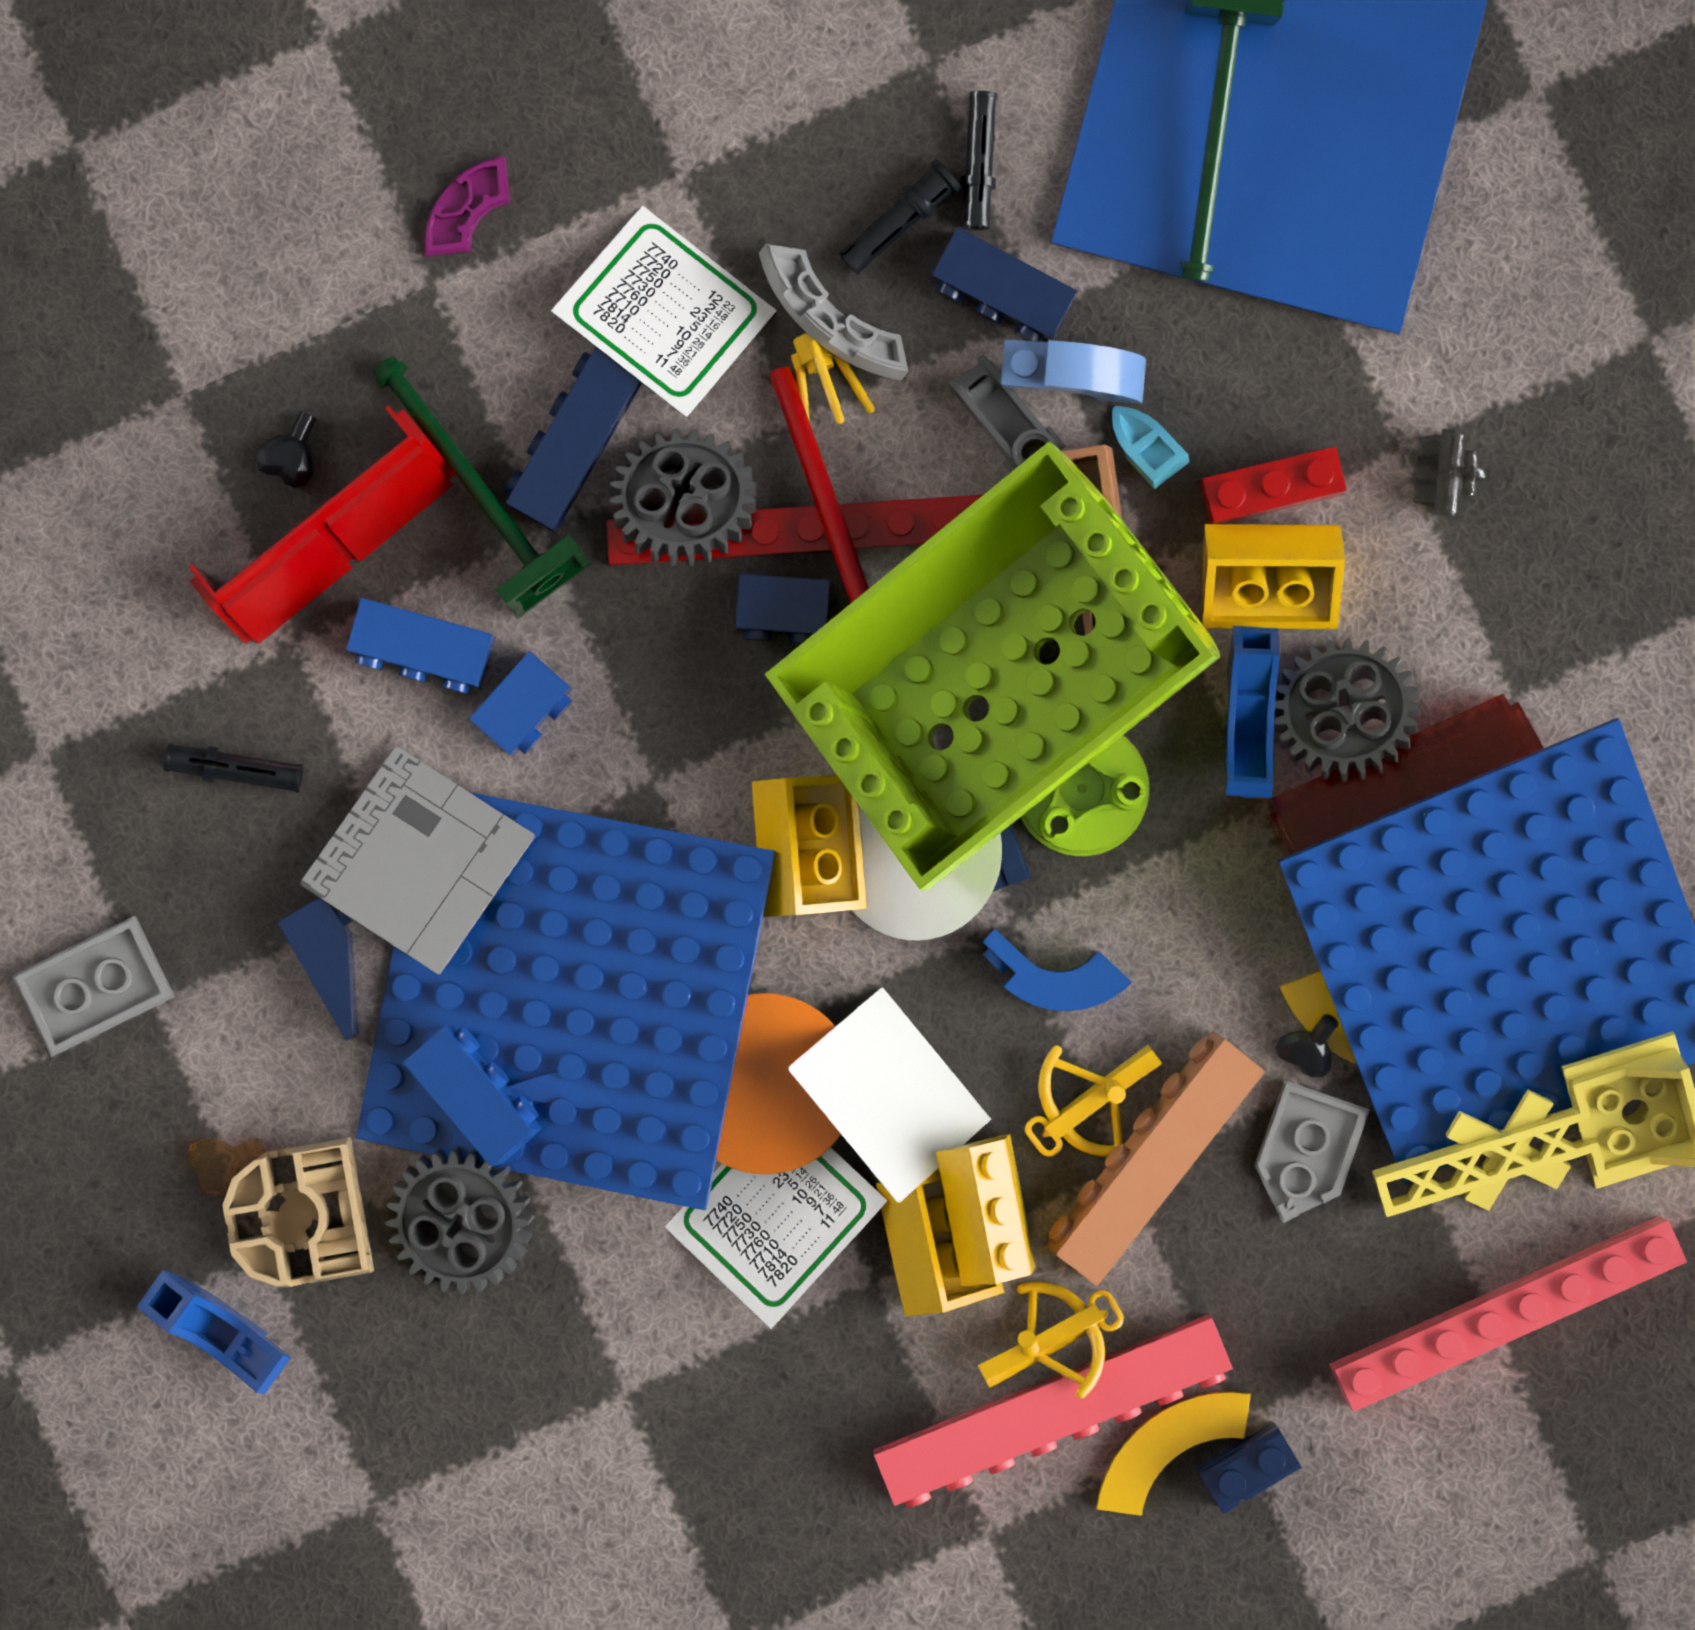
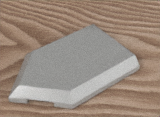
M1283 1080L1254 1164L1282 1223L1341 1195L1370 1109Z

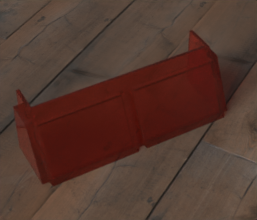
M1500 694L1417 732V734L1408 736L1410 738V749L1406 750L1395 747L1398 752V762L1395 764L1383 758V773L1379 774L1370 765L1365 767L1366 776L1364 780L1359 778L1356 770H1349L1346 782H1342L1339 770H1333L1327 780L1323 779L1322 775L1280 795L1269 798L1268 801L1273 812L1267 814L1266 817L1284 857L1539 751L1544 747L1518 702L1509 704L1505 695Z

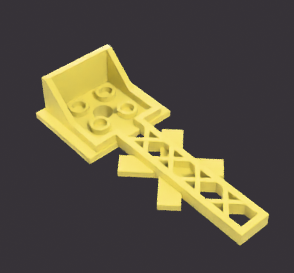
M1668 1032L1561 1066L1572 1108L1547 1115L1554 1104L1552 1100L1527 1089L1502 1130L1459 1111L1445 1133L1447 1138L1458 1144L1372 1170L1386 1217L1465 1193L1463 1197L1466 1201L1489 1211L1508 1179L1525 1174L1554 1189H1558L1571 1167L1567 1161L1586 1155L1596 1189L1668 1166L1695 1167V1088L1690 1069L1680 1055L1674 1032ZM1641 1100L1640 1107L1636 1112L1628 1116L1622 1115V1110L1628 1102ZM1577 1123L1581 1139L1571 1142L1562 1138L1569 1125ZM1534 1136L1544 1141L1540 1149L1530 1144ZM1481 1154L1487 1157L1482 1166L1479 1167L1475 1164ZM1449 1164L1457 1168L1450 1181L1440 1183L1432 1179L1439 1166ZM1401 1178L1414 1182L1406 1195L1393 1199L1390 1198L1386 1183Z

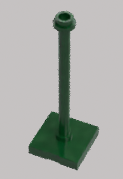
M1187 0L1185 14L1218 18V25H1222L1190 258L1189 262L1181 261L1180 269H1183L1182 278L1209 281L1210 273H1214L1215 266L1208 265L1207 260L1240 28H1245L1246 22L1275 26L1282 18L1284 0Z
M395 356L385 359L373 371L377 377L376 383L380 388L389 386L523 563L524 566L521 571L495 589L509 608L521 618L591 565L590 561L569 534L546 552L538 554L404 377V373L407 371V366L404 362L398 361Z

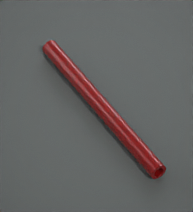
M781 367L772 371L769 376L851 604L867 591L869 586L791 368Z

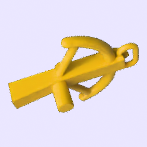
M1055 1045L1044 1059L1038 1081L1040 1102L1048 1120L1042 1116L1031 1118L1026 1123L1025 1133L1038 1151L1047 1157L1054 1156L1061 1151L1063 1146L1061 1137L1084 1153L1098 1157H1107L1117 1145L1125 1144L1123 1143L1119 1103L1126 1097L1125 1090L1160 1066L1162 1062L1151 1047L1146 1045L1103 1077L1058 1059L1062 1053V1048ZM1054 1067L1096 1083L1060 1111L1055 1105L1051 1092V1075ZM1110 1101L1114 1145H1100L1090 1142L1073 1129ZM1034 1124H1043L1044 1129L1041 1135L1042 1137L1051 1136L1054 1139L1056 1146L1053 1149L1047 1150L1032 1132Z
M1048 1282L1019 1284L1016 1288L1017 1293L1020 1295L1028 1294L1027 1330L1022 1331L1018 1335L1017 1341L1019 1345L977 1365L988 1387L991 1388L1036 1362H1040L1079 1384L1080 1386L1075 1392L1076 1396L1080 1399L1086 1397L1096 1385L1104 1365L1105 1346L1099 1328L1101 1327L1105 1331L1112 1332L1122 1326L1124 1316L1113 1296L1106 1290H1099L1090 1295L1088 1299L1089 1307H1087L1073 1292L1057 1284ZM1037 1293L1050 1295L1062 1300L1075 1312V1315L1036 1335ZM1105 1297L1117 1317L1115 1323L1111 1325L1105 1323L1104 1320L1109 1313L1108 1310H1099L1095 1304L1097 1298ZM1085 1335H1088L1090 1339L1092 1362L1086 1378L1048 1357Z

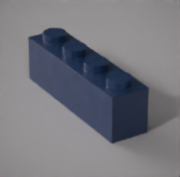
M595 347L591 355L584 352L572 372V376L577 378L569 394L564 391L559 394L549 413L555 417L546 433L541 430L537 432L527 450V454L532 456L524 472L518 469L514 472L504 490V493L509 495L506 504L510 508L554 533H557L643 384L598 347Z

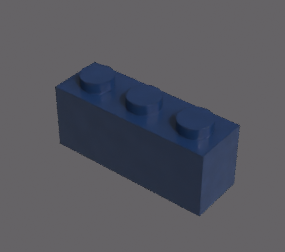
M958 227L931 277V281L938 285L935 291L941 296L955 303H959L964 298L978 306L975 312L982 318L998 325L1001 319L1018 327L1015 332L1016 335L1026 341L1034 342L1053 340L1078 291Z

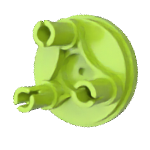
M1122 735L1020 818L1035 839L1056 852L1071 856H1093L1112 850L1133 834L1146 812L1149 800V777L1144 761L1135 746Z

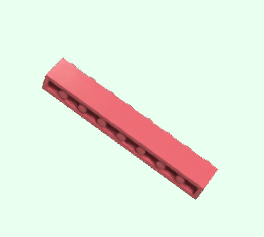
M1658 1216L1329 1365L1347 1405L1355 1412L1686 1263L1687 1260L1669 1220Z
M1207 1314L1106 1355L1103 1369L1096 1385L1082 1399L1078 1398L1075 1393L1080 1385L1059 1374L874 1449V1457L894 1506L904 1503L906 1508H911L931 1499L929 1492L945 1485L948 1491H953L973 1482L971 1475L987 1468L990 1474L1006 1470L1015 1465L1014 1457L1029 1451L1032 1457L1048 1453L1058 1447L1056 1440L1071 1434L1074 1440L1090 1436L1100 1430L1098 1423L1113 1417L1117 1423L1132 1419L1142 1413L1140 1406L1157 1400L1159 1406L1176 1401L1184 1396L1182 1389L1199 1383L1201 1389L1218 1384L1226 1379L1224 1372L1233 1368L1213 1318ZM1091 1362L1071 1370L1086 1378Z

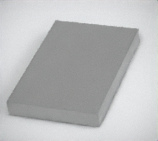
M136 916L12 975L51 1057L175 997Z

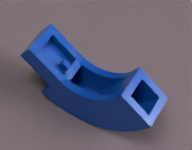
M993 929L981 941L988 947L982 955L1001 973L1008 967L1014 972L1002 986L1021 1000L1044 1009L1075 1011L1091 1008L1114 998L1132 983L1099 951H1096L1086 962L1076 968L1066 971H1049L1031 963L996 929Z
M161 1271L137 1305L138 1309L167 1333L181 1337L207 1352L256 1393L265 1395L291 1358L266 1337L267 1333L245 1316L205 1289L169 1271Z

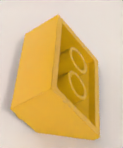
M1205 524L1202 552V625L1204 628L1232 629L1233 626L1278 629H1338L1345 565L1341 525Z
M837 775L751 781L757 848L776 851L763 917L866 909L859 806Z
M1001 1135L936 1151L961 1285H992L1031 1275L1036 1268L1011 1135Z
M939 1168L901 1202H897L881 1182L876 1183L877 1191L887 1200L881 1210L905 1317L944 1313L1004 1293L1002 1283L977 1286L961 1285Z

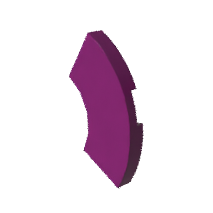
M505 156L492 158L468 168L459 174L442 193L438 201L435 202L427 221L424 238L425 257L470 253L472 234L480 219L493 208L510 203Z

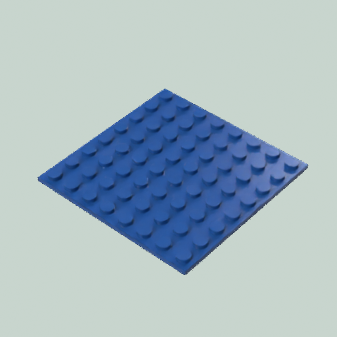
M1187 0L1114 1L1051 244L1182 278L1183 269H1180L1181 261L1189 262L1222 31V25H1218V18L1185 14ZM1284 0L1282 18L1275 26L1246 22L1245 28H1240L1207 260L1208 265L1215 266L1214 273H1210L1209 281H1191L1400 335L1488 0Z
M1619 718L1612 719L1277 860L1395 1163L1458 1144L1447 1138L1445 1133L1459 1111L1499 1130L1504 1129L1527 1089L1552 1100L1554 1104L1547 1115L1572 1108L1561 1066L1672 1031L1676 1036L1680 1055L1687 1066L1695 1063V925ZM1445 1164V1165L1439 1166L1436 1171L1441 1170V1169H1443V1168H1445V1167H1448V1166H1450V1165H1449V1164ZM1402 1178L1404 1184L1412 1182L1406 1178Z
M471 793L535 834V838L441 974H436L393 946L356 1139L427 1154H433L437 1149L441 1148L447 1158H449L450 1152L455 1146H460L463 1158H467L474 1149V1146L403 1064L407 1058L443 1026L455 1025L458 1029L464 1027L475 1037L480 1045L477 1052L487 1063L492 1061L503 1070L509 1079L506 1086L557 1070L559 1075L568 1081L578 1080L585 1075L616 1108L603 1107L597 1111L579 1109L575 1107L571 1100L566 1098L557 1099L552 1104L535 1102L531 1100L530 1095L526 1091L520 1089L513 1090L511 1092L517 1098L519 1096L524 1097L538 1113V1117L535 1120L542 1129L505 1163L494 1166L495 1168L502 1169L509 1166L511 1168L510 1171L707 1210L776 851ZM479 1154V1162L484 1163L485 1159Z

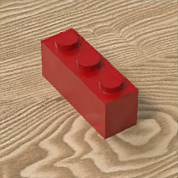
M1336 446L1206 477L1199 483L1209 524H1225L1341 496L1347 491Z

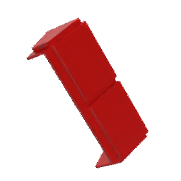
M389 405L385 408L406 433L407 438L220 589L217 588L204 571L193 564L189 566L195 575L189 582L210 608L245 644L252 639L257 644L265 640L349 572L352 568L349 564L354 558L358 561L365 559L453 486L450 479L456 474L404 409L395 414Z

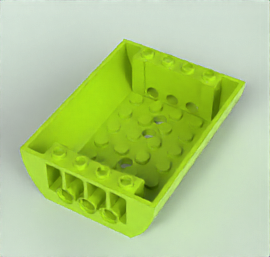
M1049 441L765 673V676L919 890L927 891L1218 660L1220 653L1211 635L1107 499L1078 467ZM1092 612L1096 622L1094 629L1087 635H1077L1074 629L1076 618L1081 613ZM1047 641H1056L1060 647L1058 658L1051 664H1042L1039 659L1041 646ZM983 697L989 704L988 714L984 719L973 722L968 715L969 706L973 700ZM943 726L951 727L954 736L952 744L944 750H937L933 743L935 732Z

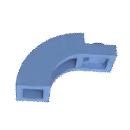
M1005 340L1001 386L1006 388L1069 392L1090 396L1100 401L1142 404L1146 358L1121 349L1085 343L1048 340V342Z

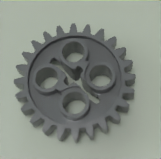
M673 429L671 441H665L657 433L655 434V446L650 447L643 441L638 442L640 456L627 452L625 454L627 467L616 466L615 474L617 481L610 482L612 498L609 499L611 513H615L613 515L614 526L616 529H622L623 541L625 543L635 540L637 554H641L650 548L652 562L656 563L663 554L669 555V563L672 567L677 563L679 556H685L689 567L694 566L695 555L699 554L708 563L712 562L711 550L716 548L721 553L728 554L727 539L741 543L742 531L740 528L751 529L752 527L750 514L756 513L757 510L755 499L757 497L756 482H751L753 481L751 466L743 467L744 459L741 452L731 456L730 442L726 441L719 447H715V437L712 433L703 442L698 441L696 429H692L688 439H681L678 430ZM696 467H699V469L696 471L695 475L692 476V478H690V476H691L693 470H694ZM671 469L680 471L676 474L671 475L664 473L665 471ZM713 484L722 486L714 490L705 488L708 485ZM689 486H690V492H691V494H690V493H687V490H688ZM676 501L680 503L678 508H676ZM653 505L662 507L655 511L645 509ZM676 516V520L673 526L667 529V527L670 525V523L672 522V520H674ZM695 520L703 522L699 526L687 525L690 521Z
M1346 638L1343 649L1338 650L1332 640H1327V652L1323 654L1314 646L1309 647L1311 660L1307 662L1303 658L1296 656L1294 662L1297 672L1284 669L1282 676L1286 685L1276 686V698L1280 701H1275L1274 715L1278 717L1274 719L1275 732L1282 733L1279 737L1280 746L1282 748L1293 746L1290 750L1293 762L1306 757L1304 764L1305 771L1308 773L1314 770L1317 765L1322 766L1323 779L1326 780L1331 775L1333 769L1339 770L1342 782H1346L1349 770H1356L1359 778L1364 780L1366 776L1365 767L1370 765L1379 774L1383 773L1382 759L1386 758L1396 764L1398 762V752L1395 747L1409 750L1410 738L1406 734H1417L1418 724L1413 718L1421 716L1420 704L1415 703L1419 699L1418 687L1410 686L1413 682L1411 671L1399 673L1402 668L1399 657L1386 662L1387 650L1384 646L1375 654H1371L1368 640L1362 643L1359 650L1353 649L1350 638ZM1360 679H1368L1374 682L1367 689H1357L1352 686ZM1316 689H1323L1329 692V695L1321 700H1314L1308 697ZM1379 699H1385V700H1386L1385 703H1380V702H1378V701H1379ZM1349 706L1351 712L1343 713L1341 707ZM1309 715L1314 717L1312 720L1306 719ZM1371 719H1378L1385 723L1377 730H1368L1362 726ZM1330 729L1340 733L1337 738L1329 741L1318 737L1322 731Z
M460 1146L453 1148L449 1159L441 1148L432 1154V1162L425 1155L421 1156L415 1162L417 1169L409 1166L402 1173L405 1181L399 1180L392 1188L399 1197H393L386 1206L392 1211L397 1212L386 1220V1225L398 1228V1231L389 1239V1242L392 1244L403 1243L404 1249L397 1256L398 1260L411 1257L414 1263L410 1267L409 1273L412 1275L420 1269L426 1271L425 1285L431 1283L435 1277L440 1278L441 1291L443 1292L451 1286L452 1282H456L460 1294H464L467 1291L471 1281L478 1292H481L487 1286V1278L494 1285L499 1284L504 1278L503 1272L511 1274L517 1267L514 1259L521 1260L527 1253V1250L521 1244L528 1243L533 1236V1233L522 1227L529 1225L533 1221L534 1215L521 1212L531 1199L526 1196L517 1197L515 1193L523 1182L517 1180L509 1183L505 1179L511 1169L509 1166L497 1172L486 1161L484 1163L479 1162V1152L475 1148L469 1153L467 1158H463ZM441 1182L451 1183L458 1191V1198H451L444 1194ZM425 1200H429L432 1206H427ZM488 1204L495 1208L498 1213V1220H491L484 1216L480 1205ZM456 1214H459L463 1217V1226H460L456 1223L458 1218ZM422 1220L435 1224L439 1236H432L425 1232L422 1227ZM488 1234H492L495 1240L491 1241ZM461 1242H468L475 1246L479 1257L473 1258L466 1255L462 1250Z

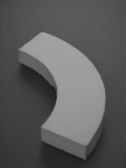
M771 244L763 246L759 256L770 286L785 310L809 336L837 357L858 368L886 378L902 381L909 371L901 335L875 328L852 314L846 317L827 300L829 293L821 285L812 270L806 250Z

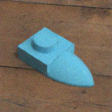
M1115 406L1112 408L1113 429L1119 444L1125 451L1126 459L1154 489L1190 462L1186 451L1152 417L1128 407Z

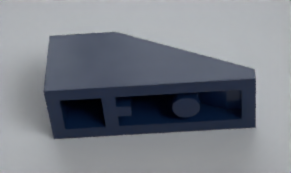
M319 897L277 923L345 1040H349L359 1034L353 937L348 927V924L353 922V919Z

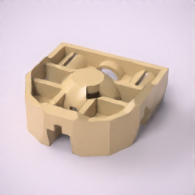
M351 1137L265 1152L232 1178L222 1205L223 1216L228 1227V1245L231 1256L249 1277L276 1287H292L305 1283L372 1273L374 1271ZM293 1155L297 1182L292 1181V1183L277 1185L272 1158ZM337 1161L343 1162V1164L310 1170L308 1169L309 1166H315ZM339 1191V1207L344 1226L327 1229L329 1226V1209L321 1194ZM278 1193L286 1199L280 1206L279 1211L268 1209L272 1199ZM258 1211V1218H261L262 1227H260L262 1235L239 1239L235 1215ZM314 1220H317L318 1227L314 1236L310 1238L307 1229ZM309 1249L313 1274L293 1277L289 1252ZM358 1251L355 1254L324 1259L325 1256Z

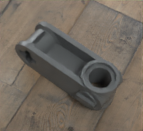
M981 355L977 359L978 364L959 380L951 379L947 383L955 396L1005 456L1006 460L1003 464L1010 473L1024 462L1021 452L1029 444L1044 446L1050 441L1060 451L1066 447L1050 426L1043 427L1013 388L1001 386L1002 375L986 356Z

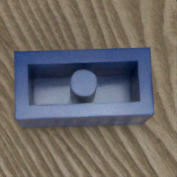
M529 651L469 719L509 755L514 756L519 750L525 755L542 737V734L537 730L548 717L556 721L572 703V700L567 695L573 688Z

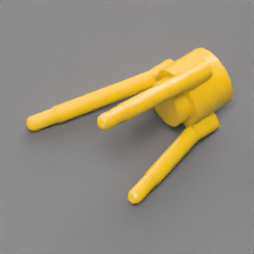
M807 333L793 340L797 353L790 357L796 373L797 388L809 421V401L805 368H807L809 374H819L836 423L842 424L844 422L840 403L828 369L834 366L832 359L835 360L868 413L874 412L875 408L848 362L824 348Z

